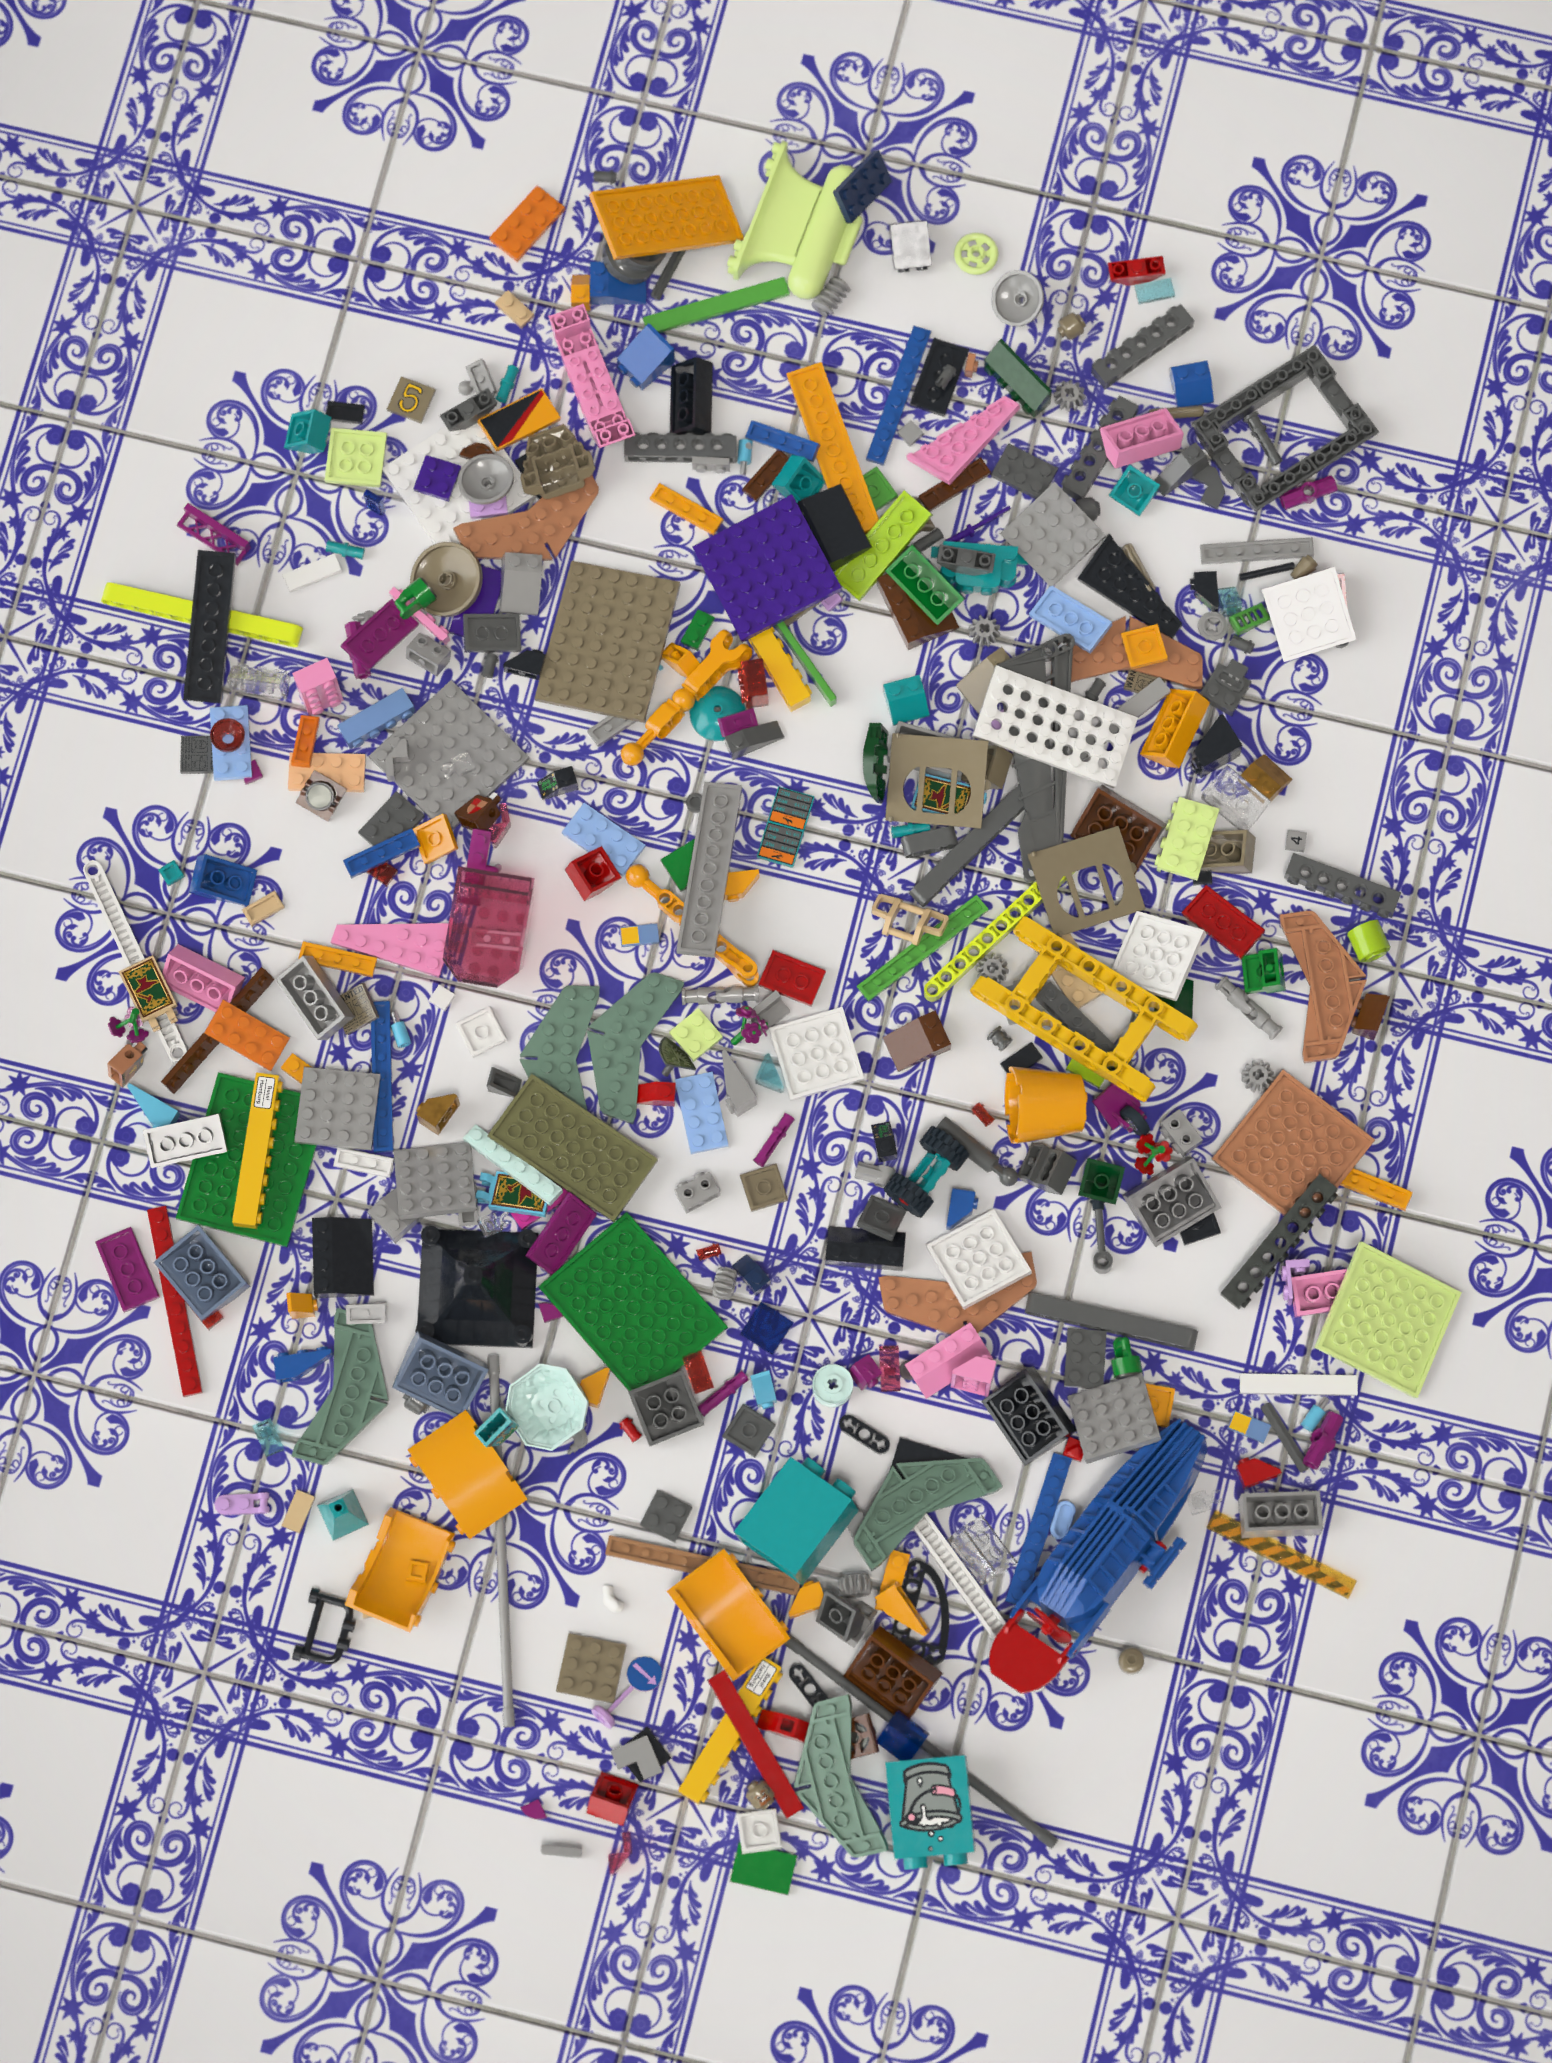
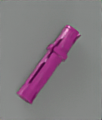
M784 1113L777 1126L772 1128L773 1132L755 1159H753L757 1165L764 1167L781 1139L786 1137L787 1130L795 1121L792 1116Z
M741 1370L735 1377L725 1381L719 1390L697 1406L703 1417L728 1396L734 1395L740 1386L749 1381L745 1373Z

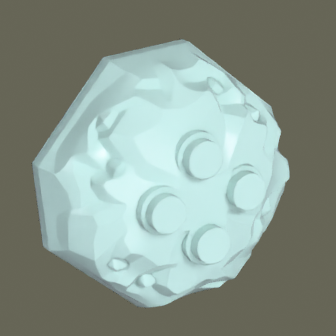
M540 1363L509 1386L505 1411L519 1425L516 1431L526 1446L553 1451L584 1429L589 1401L582 1387L567 1368Z

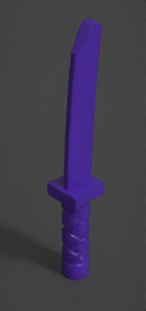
M1007 506L974 526L968 524L967 528L962 532L953 535L945 541L958 542L969 535L973 537L976 529L1011 510V507Z

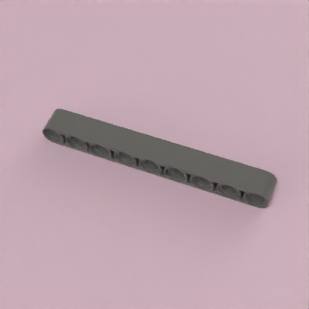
M1020 784L982 820V828H974L912 888L909 895L922 907H925L1025 809L1023 800L1018 801V797L1022 796Z
M1029 1293L1025 1313L1032 1316L1094 1330L1107 1331V1333L1188 1351L1195 1350L1198 1331L1192 1328L1037 1293Z

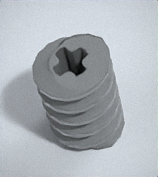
M834 276V278L829 280V284L825 285V289L820 292L821 295L816 297V301L812 302V307L824 317H827V313L833 315L834 312L831 307L837 309L838 306L835 302L842 303L840 296L846 298L847 295L844 291L850 292L851 289L845 281Z

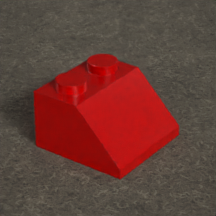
M602 846L571 861L565 869L584 902L602 893L622 878Z
M601 1772L590 1796L586 1813L624 1826L639 1784Z

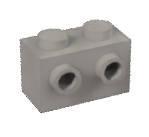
M419 633L407 646L406 659L438 676L450 662L451 651L446 646L433 641L429 636Z
M1180 1109L1161 1122L1160 1132L1164 1138L1170 1139L1173 1143L1171 1146L1177 1154L1180 1153L1184 1157L1202 1144L1203 1139Z
M701 1172L694 1177V1180L690 1182L684 1181L677 1185L675 1194L687 1214L719 1197L720 1191L709 1172L706 1174Z

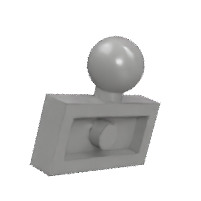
M482 358L466 366L471 381H462L459 384L458 390L462 395L471 394L473 388L476 394L489 388L492 395L497 393L486 363Z

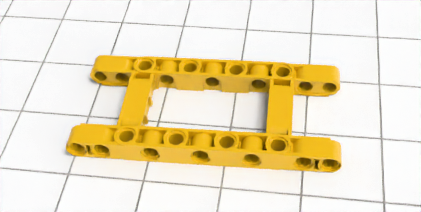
M1023 916L1014 928L1013 933L1021 942L1040 954L1013 991L1008 990L989 977L980 976L970 989L971 994L1138 1100L1146 1102L1156 1086L1149 1080V1077L1131 1067L1128 1063L1155 1025L1178 1040L1189 1041L1198 1028L1197 1023L1068 941L1052 933L1032 919ZM1058 947L1061 950L1054 951L1052 948ZM1058 965L1138 1015L1135 1021L1129 1024V1028L1123 1038H1119L1113 1052L1106 1053L1076 1031H1071L1063 1026L1059 1020L1030 1005ZM1090 967V968H1092L1093 970H1092V971H1086L1084 968ZM1122 987L1125 991H1118L1116 988ZM1015 1005V1006H1017L1019 1009L1014 1010V1009H1011L1010 1006ZM1154 1007L1158 1011L1152 1012L1149 1008ZM1049 1026L1051 1029L1045 1030L1042 1027ZM1081 1046L1083 1050H1077L1075 1047ZM1113 1066L1116 1070L1111 1071L1107 1067Z

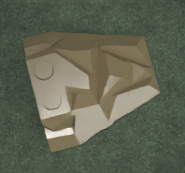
M565 424L528 437L525 452L527 459L523 462L524 473L521 474L520 479L524 493L533 496L540 495L548 500L582 488L585 485L584 479L592 475L595 465L591 453L586 451L583 444L576 440L575 435Z

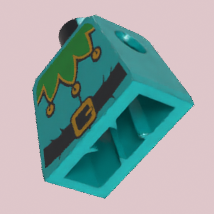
M499 1407L474 1434L485 1447L500 1446L518 1429L519 1425L508 1412Z

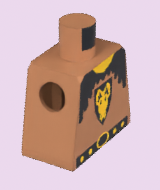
M138 1042L134 1048L130 1044L124 1046L107 1063L108 1076L123 1088L143 1065V1054L148 1050L142 1042Z

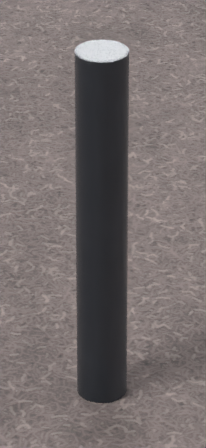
M1291 562L1239 574V580L1244 581L1294 570L1295 564Z

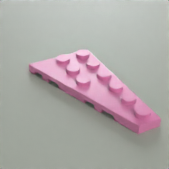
M1004 396L987 406L986 410L980 414L972 415L970 420L965 423H959L937 436V439L932 443L922 445L921 449L915 453H909L906 455L908 461L950 485L1017 413L1020 405Z
M458 924L337 925L331 944L440 978Z

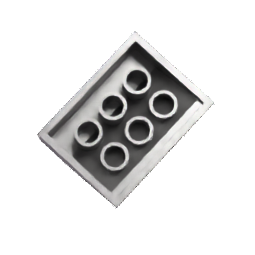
M1190 1156L1183 1158L1123 1195L1130 1210L1155 1247L1221 1208L1195 1159Z

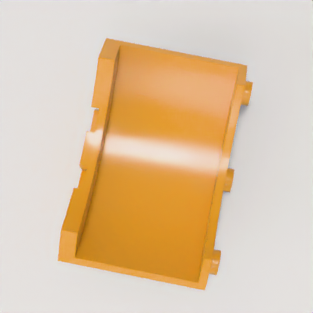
M464 1410L410 1447L408 1451L411 1454L409 1460L415 1468L419 1466L433 1486L431 1491L436 1499H442L458 1524L455 1527L461 1535L465 1534L470 1540L528 1499L494 1448L485 1447L474 1434L478 1426L469 1413Z
M390 1507L384 1516L376 1537L380 1540L377 1541L374 1550L371 1549L364 1564L365 1570L362 1574H359L351 1587L345 1606L411 1632L414 1626L418 1627L422 1618L420 1615L431 1593L435 1594L437 1591L439 1575L448 1553H452L456 1544L453 1541L455 1533ZM410 1560L430 1564L426 1584L406 1580Z
M722 1549L667 1590V1592L730 1678L735 1681L791 1638L786 1633L789 1629L782 1620L778 1622L762 1601L764 1596L758 1588L753 1589L736 1564L739 1561L733 1553L728 1554L725 1549Z

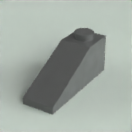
M1196 442L1182 451L1154 480L1161 485L1158 490L1163 497L1209 465L1207 455Z
M773 721L730 734L725 737V745L732 760L784 739V735L778 722Z

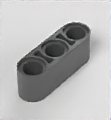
M947 826L901 838L905 858H914L953 849L958 844L954 826Z

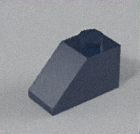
M747 1254L731 1266L755 1296L771 1285L770 1278Z

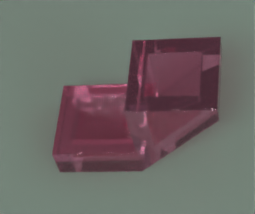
M506 803L499 805L503 823L494 824L489 828L490 831H493L491 838L493 849L498 847L511 827Z
M879 1346L880 1370L882 1371L880 1376L881 1392L900 1391L899 1346Z
M630 1832L622 1833L624 1853L608 1854L610 1876H615L633 1854Z

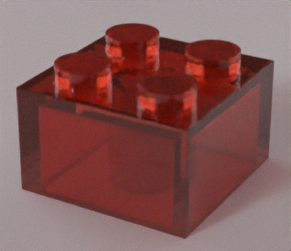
M763 658L740 661L741 668H737L739 685H743L740 686L741 702L746 704V709L769 706Z

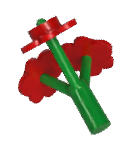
M1150 1133L1146 1136L1142 1135L1136 1143V1148L1139 1149L1138 1152L1140 1154L1151 1152L1149 1158L1137 1157L1134 1165L1142 1174L1152 1175L1154 1173V1165L1150 1163L1152 1159L1156 1157L1157 1162H1168L1171 1159L1170 1154H1172L1173 1149L1169 1147L1167 1141L1155 1143L1153 1135Z

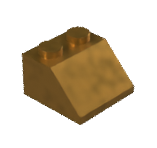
M1265 754L1253 761L1239 778V782L1266 806L1292 781V778Z
M450 1094L429 1098L425 1103L421 1102L416 1110L419 1123L439 1135L460 1106L458 1096Z

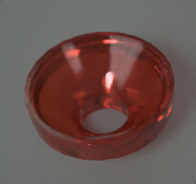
M225 718L217 721L212 726L210 738L215 748L228 753L236 751L242 746L245 739V731L237 720ZM227 734L234 737L233 742L229 744L223 742V737Z

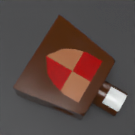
M495 792L488 798L476 795L455 811L454 814L464 828L473 830V828L488 830L500 816L501 812L496 805L501 801V798Z

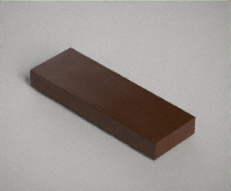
M776 450L742 488V492L757 502L772 486L771 484L789 457L782 451Z

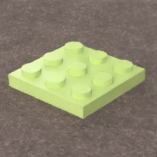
M331 428L325 483L381 488L387 433Z

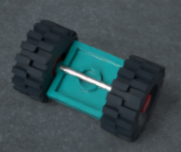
M931 1126L919 1141L920 1145L928 1153L909 1178L895 1173L883 1188L885 1193L894 1202L898 1203L900 1207L902 1206L912 1215L920 1218L924 1216L934 1203L932 1198L928 1196V1193L935 1188L939 1178L947 1172L948 1168L958 1171L970 1155L956 1139H953L951 1135L946 1134L945 1131H941L940 1128Z

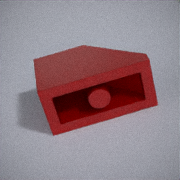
M656 1081L638 1085L637 1104L675 1107L676 1083Z
M1249 1457L1241 1459L1235 1467L1244 1490L1279 1477L1282 1474L1281 1469L1256 1458L1251 1460Z

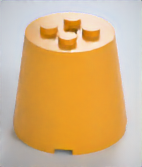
M1015 1066L1009 1067V1072L1011 1073L1006 1074L1004 1105L1005 1116H1009L1010 1125H1007L1006 1128L1012 1144L1083 1131L1087 1119V1092H1085L1083 1078L1080 1074Z

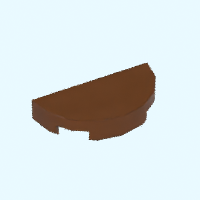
M473 443L466 448L464 447L459 457L470 460L481 454L494 453L489 446L483 443Z

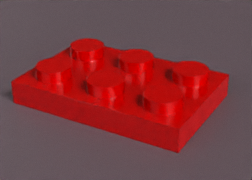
M773 950L758 986L772 992L776 990L782 996L812 1007L826 971Z

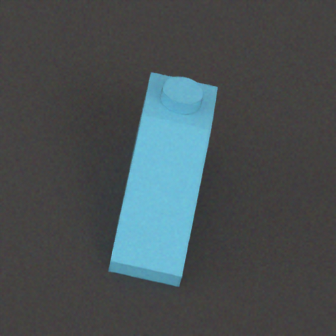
M130 1083L127 1085L152 1124V1128L177 1122L180 1114L176 1109Z
M770 1371L751 1375V1386L758 1408L768 1409L773 1407L777 1400Z

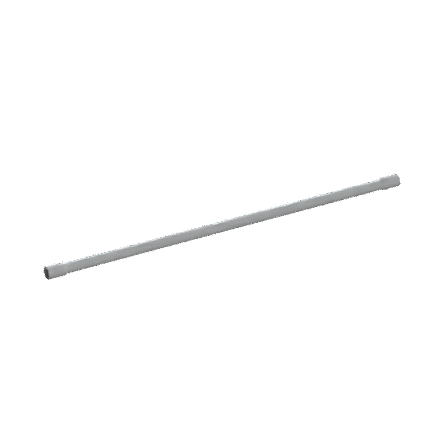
M498 1355L487 1356L491 1415L500 1407ZM502 1444L500 1446H493L502 1460ZM505 1516L495 1522L503 1691L502 1714L503 1727H515Z

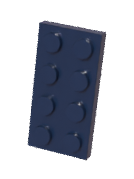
M873 150L833 191L846 223H852L892 182L879 150Z

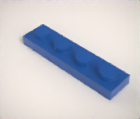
M751 420L745 436L748 440L791 455L805 457L811 462H814L820 447L819 443Z
M411 828L346 858L343 862L352 879L419 848L420 844Z

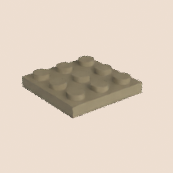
M568 1633L556 1692L613 1704L616 1698L627 1646Z

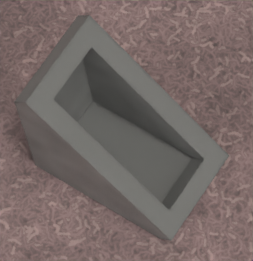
M491 1067L487 1089L488 1092L515 1098L519 1092L522 1080Z

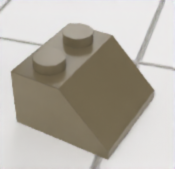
M988 745L986 779L991 782L990 789H1003L1013 754L996 745ZM963 774L962 781L969 783L967 777Z

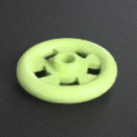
M971 233L958 241L954 250V258L957 265L966 273L973 275L984 274L995 266L998 260V248L989 236L982 233ZM975 240L977 245L969 247L968 242ZM985 243H986V244L989 246V248H990V249L987 250V251H985L984 248L982 247V245L985 244ZM962 251H967L966 258H962ZM977 252L979 253V256L975 257L973 256V253ZM985 256L990 258L987 264L982 262ZM969 262L977 263V266L971 267Z

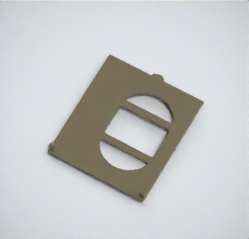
M892 733L885 821L982 828L985 790L991 788L990 780L986 779L989 741ZM919 767L917 809L914 810L905 799L904 783L909 773ZM926 767L952 769L948 814L923 812ZM960 770L970 783L971 795L966 807L955 814L957 776Z
M1119 826L1028 854L1052 931L1059 937L1146 909L1134 875L1137 867L1133 862H1130ZM1102 864L1112 867L1122 880L1123 894L1117 905L1114 903ZM1095 866L1109 909L1086 916L1075 887L1072 872ZM1063 876L1066 877L1078 918L1065 912L1058 901L1057 889Z

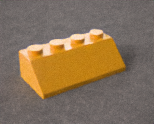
M1170 689L1171 693L1167 695L1140 755L1166 767L1180 768L1210 702L1197 691Z

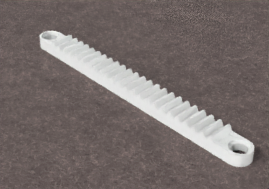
M95 860L88 861L83 868L84 875L127 967L144 960L141 949L101 864ZM91 866L98 867L99 870L96 875L88 873V869ZM165 1013L156 1018L161 1028L157 1032L169 1058L177 1064L185 1055L187 1049L175 1023L171 1024ZM182 1049V1057H173L174 1050Z
M926 1513L913 1528L915 1534L928 1549L939 1567H941L957 1592L994 1641L1006 1622ZM1045 1686L1033 1692H1040Z

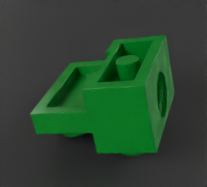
M1277 948L1260 950L1258 954L1246 955L1242 958L1246 994L1266 992L1268 994L1286 991L1283 956Z

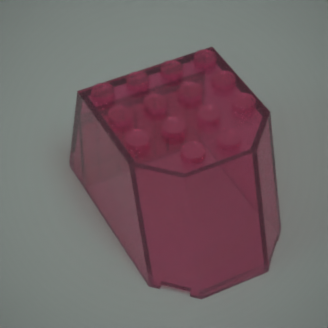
M458 866L442 959L458 982L498 988L523 968L533 913L535 878Z

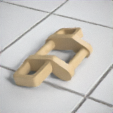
M879 894L872 906V914L885 919L882 929L883 935H892L910 941L916 946L919 945L923 932L940 937L949 923L947 915L929 908L923 909L905 903L902 899L884 894ZM881 902L893 904L888 913L877 909ZM900 909L921 915L914 935L892 928ZM931 917L943 921L940 928L927 926Z

